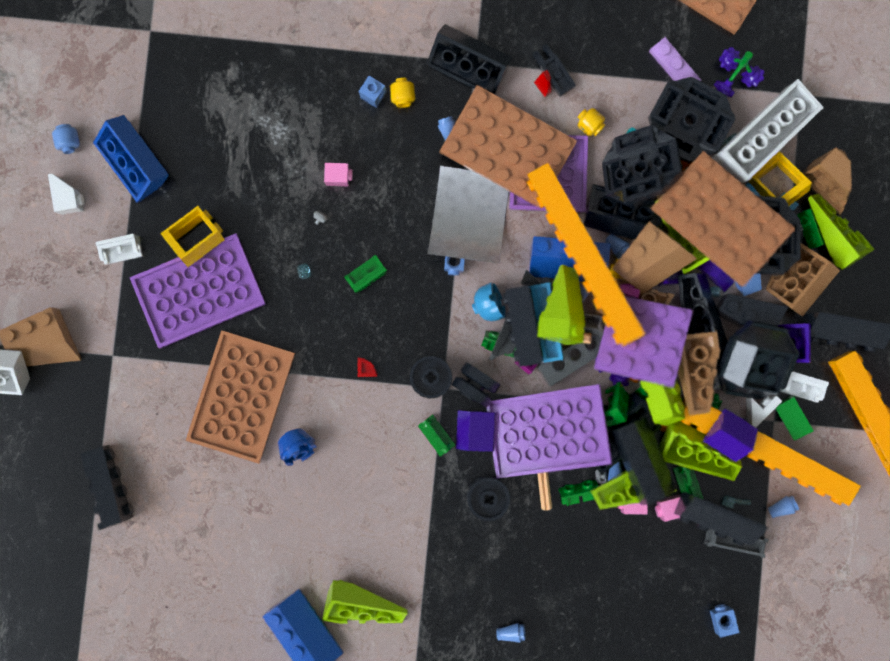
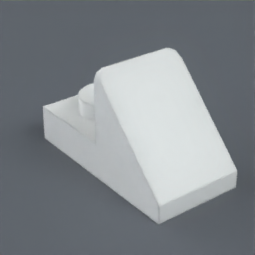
M766 396L761 400V405L759 406L752 398H746V422L756 428L782 400L778 396Z

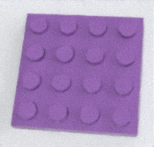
M568 135L577 140L557 179L575 211L585 213L588 136ZM510 192L509 210L546 211L544 207L538 208Z
M624 296L645 335L635 342L622 347L621 344L617 345L613 339L612 334L614 331L612 327L605 325L594 367L595 370L674 388L692 310Z

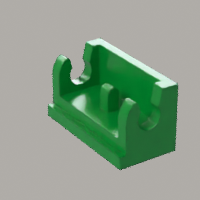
M374 255L371 259L346 275L345 279L354 292L358 294L385 275L387 270L377 256Z
M621 382L605 390V394L613 392V395L608 397V410L604 411L605 417L607 416V427L626 422L629 394Z
M792 395L783 399L775 408L794 441L813 432L811 425Z

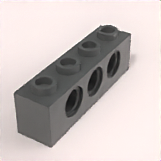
M592 337L595 341V348L592 350L586 346V343L572 344L567 348L565 345L562 346L564 360L561 361L564 366L561 370L555 369V361L544 363V360L537 369L548 386H553L596 358L602 339ZM572 349L579 351L580 355L577 360L572 359L570 356Z

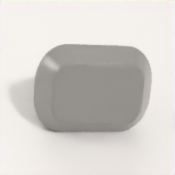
M321 211L314 212L317 225L319 222L324 223L328 220V216Z
M596 470V482L599 484L607 482V471L601 475Z

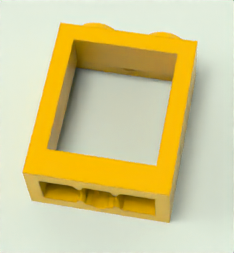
M779 151L748 180V183L761 196L776 197L759 179L778 166L796 184L795 187L780 197L784 198L789 204L788 206H790L810 190L812 182Z
M199 206L160 233L187 267L191 266L225 240L220 234L223 232L217 222L213 224L211 222L212 216L207 210L202 211ZM204 221L213 233L185 252L177 240Z

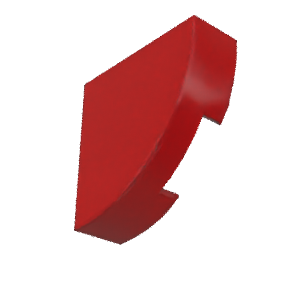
M548 70L542 72L534 81L544 97L548 96L552 90V87H550L551 76Z
M358 358V377H377L374 365L366 359Z

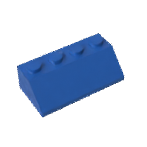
M125 115L108 119L104 122L93 144L138 203L161 187L169 175Z
M537 236L532 238L529 272L535 278L547 277L555 279L560 265L574 268L573 265L576 263L573 258L569 259L564 251L566 245L563 240L559 242L557 238ZM593 242L608 268L611 243ZM582 274L578 276L579 282L585 281Z
M300 588L270 608L262 616L292 661H335L344 653Z

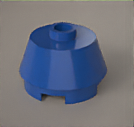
M302 428L286 432L278 441L280 459L287 466H292L294 464L293 461L299 459L303 462L314 454L313 449L317 448L315 439Z

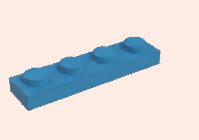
M551 282L531 286L537 325H539L541 312L546 308L547 297L552 293ZM540 338L544 363L564 360L562 343Z

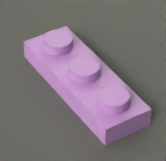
M663 38L650 49L649 52L674 81L688 77L701 81L666 38Z

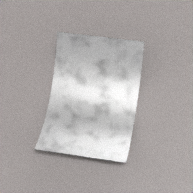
M440 166L434 217L427 254L500 264L509 191L472 170Z

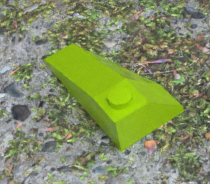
M626 470L591 491L600 509L640 503Z

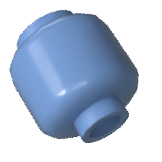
M70 124L56 126V129L52 132L55 149L63 151V154L74 153L75 149L80 146L77 129L71 127Z

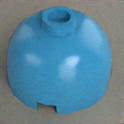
M491 282L480 287L475 293L474 303L472 304L475 314H479L482 319L491 322L506 318L505 305L502 306L501 299L503 298L495 283L492 284Z

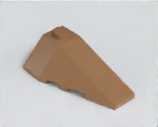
M717 332L686 336L678 375L689 415L710 413L714 391V376H716L717 372L716 363L720 353Z

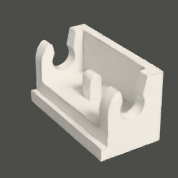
M135 234L96 242L100 261H104L105 265L143 257L139 236Z
M792 372L786 388L780 392L819 402V400L823 401L829 382Z

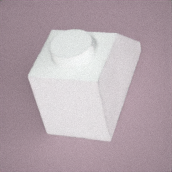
M48 174L54 212L64 215L84 211L83 205L85 201L81 192L59 177Z

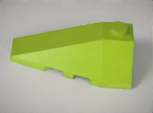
M819 193L808 198L828 252L837 267L843 270L874 250L858 230L854 232L848 227L849 222L845 218L843 219L836 215L835 208Z
M560 265L553 282V291L547 297L546 308L539 317L537 337L565 345L583 343L585 320L579 277L574 268Z
M333 580L328 590L322 621L348 624V620H359V624H366V621L376 620L377 623H402L408 610L353 583Z

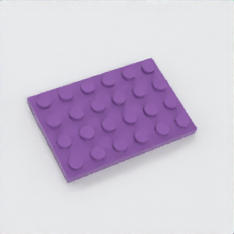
M235 233L224 238L223 242L189 267L178 257L130 277L158 348H163L266 305L238 234Z
M600 384L493 400L486 407L487 412L496 413L493 451L496 479L612 464Z

